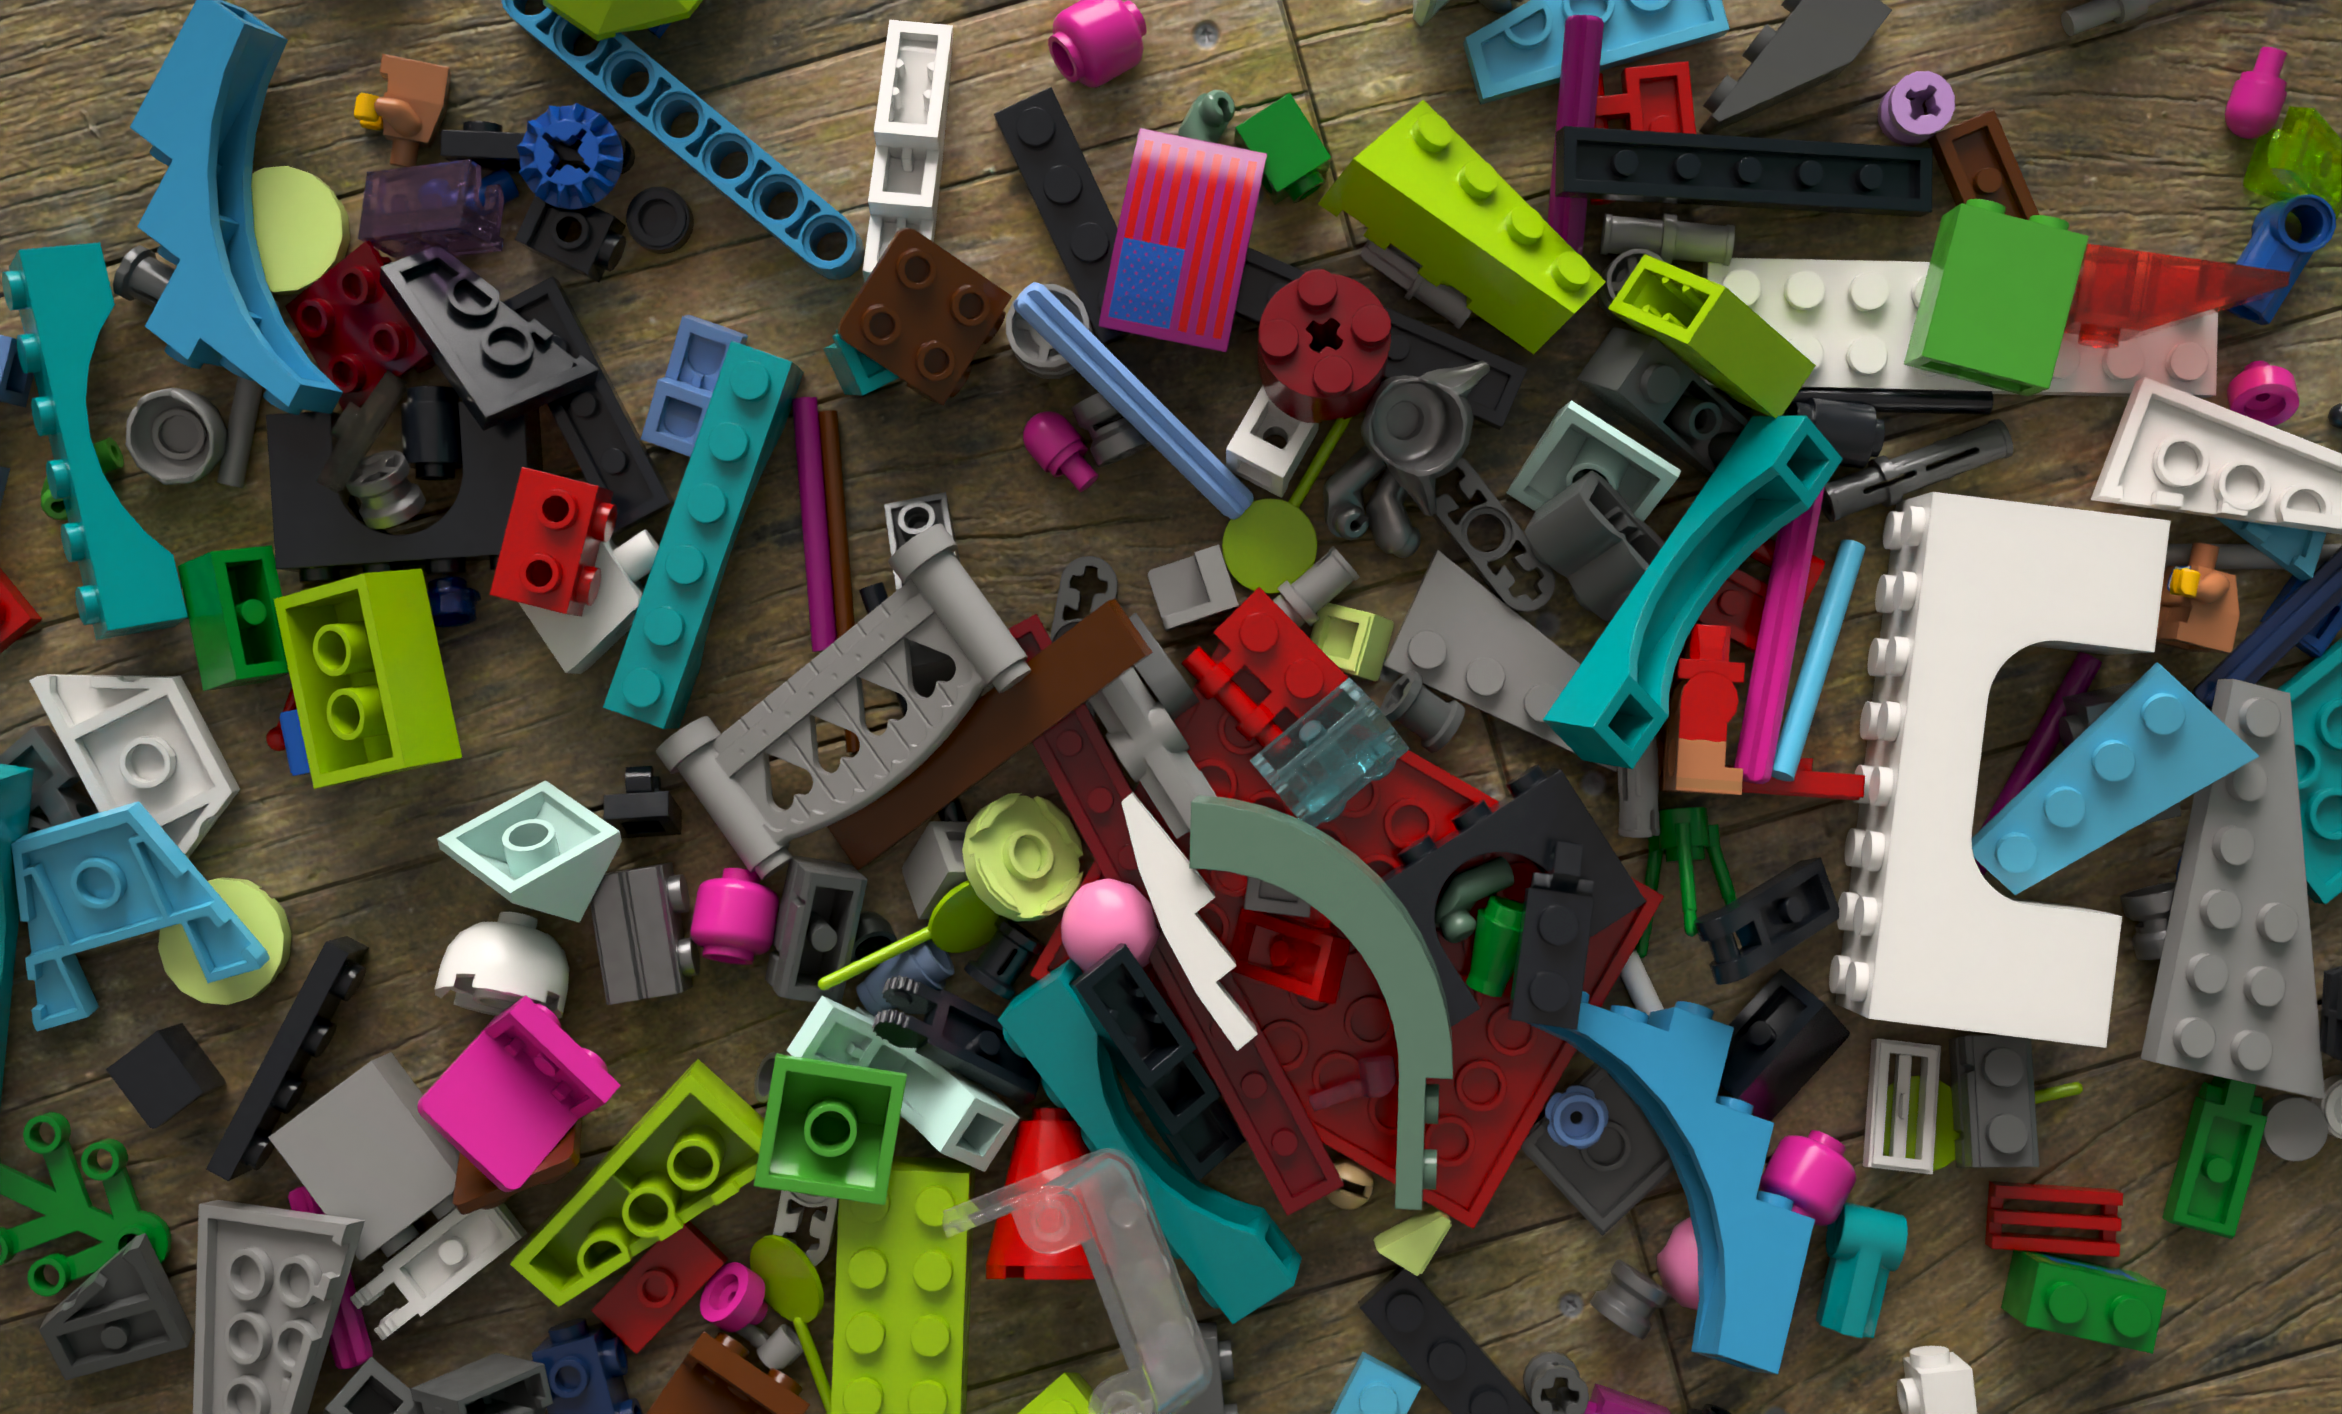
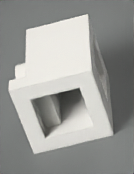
M1262 385L1226 448V467L1232 473L1282 498L1288 488L1290 479L1318 432L1319 423L1302 422L1285 414L1272 403ZM1270 435H1280L1286 440L1287 444L1284 448L1280 449L1264 440Z
M1921 1346L1911 1349L1909 1351L1910 1357L1903 1358L1905 1379H1898L1897 1396L1902 1414H1977L1972 1368L1954 1352H1949L1948 1348L1942 1346Z

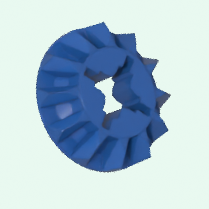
M578 103L561 107L549 105L547 112L536 120L527 121V131L522 143L516 146L520 156L521 170L519 173L529 188L544 202L563 209H581L602 200L616 185L623 167V148L614 127L601 113ZM555 139L558 143L562 141L569 146L575 144L577 140L582 141L583 143L580 145L578 153L584 159L583 163L590 168V171L585 173L581 168L575 169L568 164L560 171L557 170L555 167L559 164L560 158L554 152L555 148L550 144L551 141Z

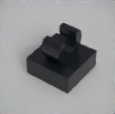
M653 766L626 767V794L604 795V821L620 831L621 839L681 835L682 810L669 791H661V778L654 776Z

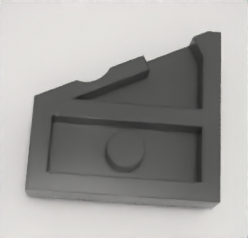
M146 1233L132 1239L50 1311L39 1329L65 1381L186 1348L194 1334Z

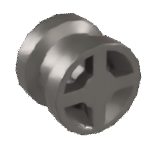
M394 450L372 454L352 465L344 474L343 481L351 495L359 497L362 502L359 512L369 528L385 529L399 525L418 514L425 505L426 499L417 484L411 483L407 477L410 466L402 452Z
M1617 1259L1610 1270L1611 1282L1605 1290L1596 1291L1590 1304L1619 1327L1640 1339H1645L1651 1329L1650 1317L1657 1308L1665 1307L1672 1296L1645 1274Z

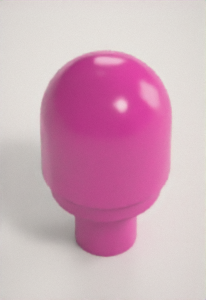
M2262 47L2253 71L2242 72L2240 79L2235 81L2225 109V122L2229 130L2236 136L2245 139L2259 138L2270 132L2276 125L2287 96L2285 91L2287 82L2279 78L2287 56L2285 51L2273 47Z
M1044 411L1029 419L1023 431V442L1026 450L1046 473L1050 472L1055 478L1064 474L1079 492L1089 488L1098 479L1099 475L1083 458L1088 450L1083 443L1084 438L1059 413Z

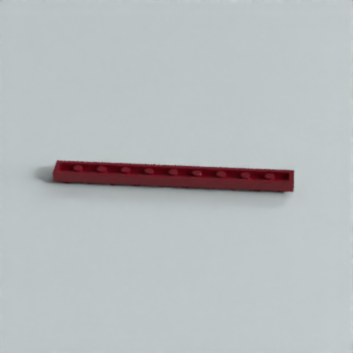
M1038 614L1008 629L1028 656L1025 660L1026 663L1053 643ZM1085 703L1032 743L1105 879L1110 878L1134 885L1151 903L1137 866L1121 803L1133 790ZM1152 905L1160 937L1150 954L1149 960L1286 1215L1289 1216L1343 1187L1344 1183L1231 972H1228L1219 981L1254 1023L1258 1033L1238 1051L1197 996L1162 931Z

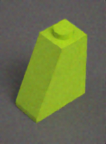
M1646 254L1643 255L1608 307V310L1641 334L1655 337L1686 366L1734 400L1774 418L1783 415L1816 366L1727 287Z

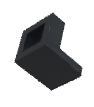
M183 1023L156 1031L106 1069L146 1124L152 1129L164 1125L198 1098L213 1093L226 1084L223 1076Z

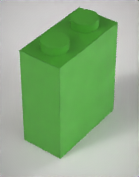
M1969 199L1966 204H1959L1941 218L1904 365L2029 397L2050 388L2089 236L2068 231L2069 223L2056 217L2033 215L2029 217V220L2005 215L2006 207L1997 202Z

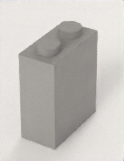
M392 1052L371 1060L268 1137L325 1215L365 1220L355 1252L360 1262L378 1249H381L387 1258L420 1234L413 1224L428 1212L432 1211L439 1220L456 1208L453 1204L459 1151L419 1114L417 1105L423 1094Z

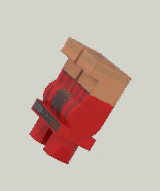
M1695 624L1685 641L1675 666L1669 692V717L1657 733L1659 791L1742 795L1743 769L1725 767L1727 725L1735 715L1739 703L1734 684L1744 683L1745 663L1729 662L1731 627Z

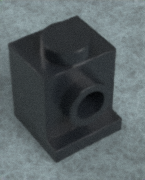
M535 195L515 240L538 255L596 282H600L605 270L609 272L614 270L622 257L626 245V237L622 233L626 225L615 216L592 205L581 209H563L552 206ZM573 221L580 222L582 226L580 237L573 242H565L564 239Z

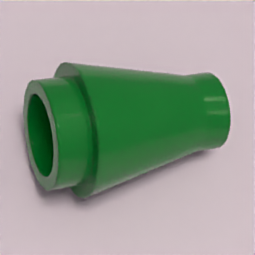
M1490 896L1486 908L1478 909L1471 967L1466 980V984L1470 988L1493 997L1503 996L1506 985L1514 974L1523 910L1522 903L1505 897Z

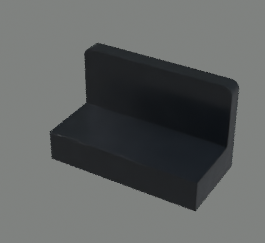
M1780 969L1729 1024V1026L1734 1027L1720 1086L1735 1099L1753 1105V1116L1771 1122L1846 1041L1850 1032L1825 1003L1784 970Z

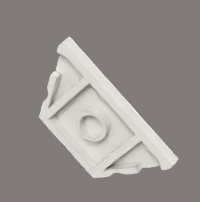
M47 674L29 680L98 812H104L139 801L185 856L189 858L239 792L240 788L182 677Z

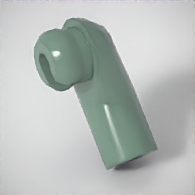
M1212 90L1209 93H1203L1198 96L1178 130V136L1217 143L1235 114V104L1232 97L1222 90Z

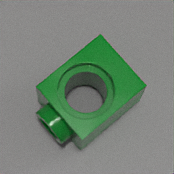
M1291 93L1286 94L1235 127L1234 142L1238 148L1267 153L1261 184L1274 205L1288 196L1293 203L1300 202L1326 183L1322 175L1329 169L1331 156Z

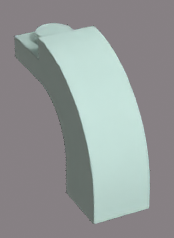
M821 996L787 1051L794 1057L907 1073L900 1116L915 1127L940 1153L985 1172L1020 1117L985 1086L915 1053L916 1048H899L888 1043V1040H882L880 1036H876L877 1033L873 1032L874 1028H872L875 1016L859 1006L852 1010L827 997Z

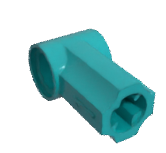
M1845 1202L1838 1218L1827 1227L1826 1252L1830 1260L1816 1315V1321L1820 1326L1848 1336L1874 1338L1889 1272H1895L1899 1268L1906 1250L1908 1226L1904 1215Z

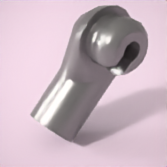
M1366 444L1326 481L1323 488L1325 522L1332 534L1347 540L1358 539L1367 531L1369 519L1364 512L1363 489L1386 468L1385 463L1376 457Z

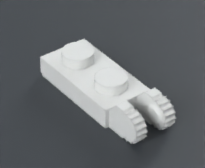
M504 1203L492 1209H478L465 1215L460 1214L456 1208L382 1266L384 1271L351 1296L350 1300L357 1309H360L362 1306H369L384 1294L385 1289L393 1282L409 1302L401 1309H394L380 1320L379 1326L374 1331L383 1341L417 1313L420 1317L525 1236L527 1232Z

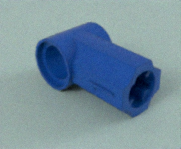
M2305 194L2281 200L2264 207L2256 215L2253 222L2252 238L2218 292L2217 297L2218 301L2222 304V308L2241 319H2247L2259 325L2270 324L2313 252L2324 247L2331 240L2336 228V216L2331 205L2322 197ZM2289 212L2298 217L2301 223L2302 233L2297 242L2293 241L2285 230V220Z

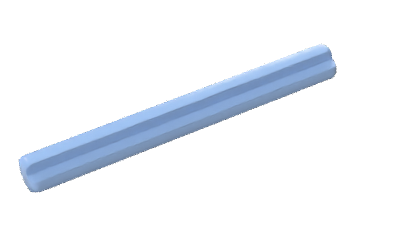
M1033 282L1023 289L1014 301V309L1224 516L1233 520L1240 517L1252 504L1254 499L1253 493L1044 285Z

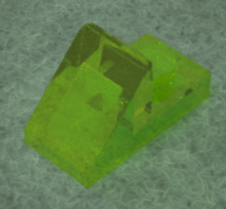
M2289 106L2282 128L2272 129L2264 136L2259 137L2243 180V186L2252 192L2277 201L2305 194L2322 197L2331 205L2337 219L2342 207V139L2315 108Z

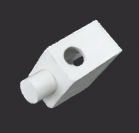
M646 529L618 548L611 538L607 543H600L595 567L601 569L600 587L594 603L591 606H584L582 617L518 602L565 673H583L630 630L644 591V587L639 579L650 573L659 548V544Z

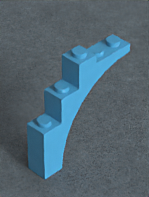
M196 0L130 126L132 130L153 145L149 153L160 162L169 166L137 227L160 244L157 249L159 255L177 265L145 327L167 343L164 349L166 354L188 367L201 369L204 363L221 366L239 377L256 381L266 389L263 397L269 403L290 414L300 415L303 409L331 414L343 392L310 361L285 325L265 279L254 231L251 181L255 137L268 85L288 39L242 7L223 0Z
M1582 991L1577 1030L1525 1022L1566 1041L1606 1070L1638 1104L1666 1147L1687 1197L1698 1252L1699 1303L1691 1352L1748 1371L1778 1375L1815 1219L1793 1212L1794 1201L1786 1197L1758 1191L1774 1123L1753 1116L1754 1106L1745 1101L1727 1096H1717L1734 1027L1712 1020L1713 1010L1691 1002L1677 1001L1675 1007L1653 1011L1649 1015L1620 1005H1612L1610 1011L1588 1004L1590 995Z

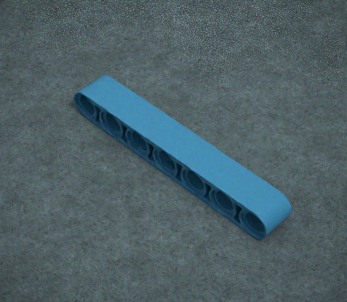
M501 0L505 11L530 37L814 271L827 279L841 280L850 277L859 269L864 259V246L861 237L851 223L621 32L616 33V37L600 40L592 53L585 56H574V44L585 32L548 7L541 13L532 16L525 14V6L528 0ZM636 72H647L649 74V83L645 91L638 96L624 97L622 88L626 78ZM685 112H695L698 114V126L692 134L684 138L672 137L671 125L678 115ZM744 152L748 155V166L739 177L726 179L720 176V164L728 154ZM783 192L796 194L798 204L791 216L782 220L769 217L768 207L772 198ZM832 232L845 234L848 241L843 255L831 261L818 258L817 245L822 237Z

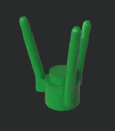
M1704 807L1660 810L1661 834L1648 837L1649 853L1644 885L1656 892L1658 891L1663 851H1665L1666 863H1678L1684 930L1688 936L1693 937L1697 934L1694 920L1697 919V903L1693 862L1705 860L1704 848L1707 850L1725 906L1737 899L1720 846L1719 825H1708L1707 808ZM1654 915L1635 947L1640 958H1644L1648 953Z

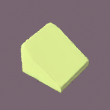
M1327 603L1317 612L1320 619L1314 623L1310 639L1343 673L1374 682L1378 681L1392 635L1393 621L1373 613Z
M1431 1206L1380 1233L1373 1241L1376 1250L1380 1254L1418 1276L1419 1273L1423 1274L1452 1224L1448 1214Z

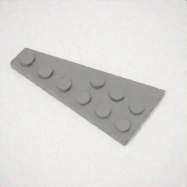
M2218 679L2211 712L2256 752L2259 757L2194 794L2141 1059L2325 1100L2291 696L2288 692L2237 679Z
M223 1200L199 1204L193 1414L308 1413L365 1220Z

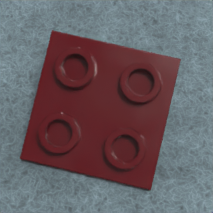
M365 241L285 306L321 372L343 392L338 402L346 416L352 415L413 367L420 373L437 365L380 284L381 266L392 263L390 257H382L371 241Z

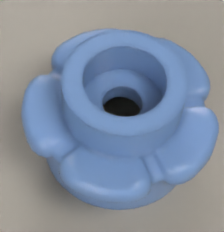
M1582 1085L1569 1086L1565 1093H1555L1547 1102L1545 1108V1116L1549 1119L1547 1131L1551 1138L1559 1145L1565 1147L1572 1145L1578 1149H1585L1599 1141L1604 1128L1608 1124V1110L1602 1100H1597L1594 1097L1595 1094L1590 1088ZM1575 1111L1582 1114V1119L1578 1123H1573L1570 1120V1115Z

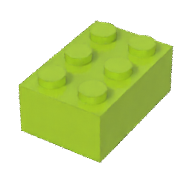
M422 568L363 573L273 599L314 789L378 778L462 758Z

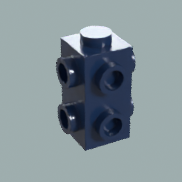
M577 1318L555 1325L548 1329L549 1337L531 1353L533 1357L531 1361L545 1365L553 1404L546 1407L548 1414H643L636 1398L629 1399L623 1377L628 1372V1360L623 1342L619 1337L613 1338L611 1330L603 1322L588 1326L586 1318Z

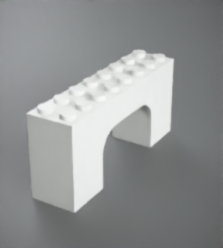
M1930 492L1902 500V502L1896 504L1895 511L1888 513L1883 530L1884 548L1890 549L1888 575H1881L1875 596L1876 611L1883 613L1880 638L1873 639L1868 654V673L1870 676H1875L1872 702L1867 701L1864 704L1860 719V735L1862 739L1867 740L1864 765H1858L1855 770V774L1865 775L1864 798L1859 797V800H1853L1855 803H1860L1857 829L1851 828L1849 830L1844 852L1846 865L1852 867L1849 892H1842L1838 902L1839 919H1837V925L1840 930H1844L1841 955L1833 957L1829 973L1831 993H1836L1835 1004L1874 1020L2106 1048L2122 916L2074 905L2005 897L1985 880L1976 864L1971 838L1989 691L1997 672L2013 654L2027 646L2103 655L2155 652L2171 520L1940 492Z

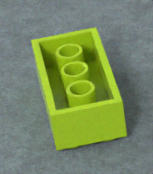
M893 1156L885 1205L839 1199L831 1414H966L976 1168L956 1159Z

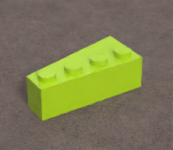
M1424 100L1354 157L1318 202V205L1336 217L1343 210L1368 228L1363 236L1384 251L1392 244L1421 264L1417 273L1436 287L1442 284L1452 286L1467 296L1466 308L1532 354H1535L1606 283L1587 261Z
M697 1059L523 1242L510 1265L558 1307L562 1306L630 1262L635 1255L659 1240L662 1242L682 1229L685 1223L713 1205L717 1206L738 1193L741 1187L754 1180L765 1119L705 1064Z

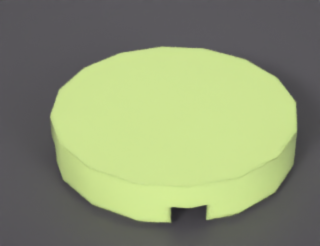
M290 166L267 167L252 173L251 189L254 231L266 282L272 293L281 296L301 294L345 258L350 243L348 214L342 202L337 199L334 191L320 178L311 173Z
M1011 793L979 809L967 826L962 848L965 872L977 896L996 914L1018 922L1041 920L1067 906L1081 885L1083 872L1079 873V857L1083 856L1081 839L1069 817L1051 801L1039 796L1030 798L1025 795L1019 796L1022 793Z
M222 877L209 880L208 882L267 950L270 959L260 969L208 983L181 924L160 929L158 950L166 974L180 991L202 1003L230 1005L259 996L270 987L269 985L275 981L279 973H282L289 960L292 933L285 910L275 898H270L265 891L259 889L261 888L260 886L249 880Z

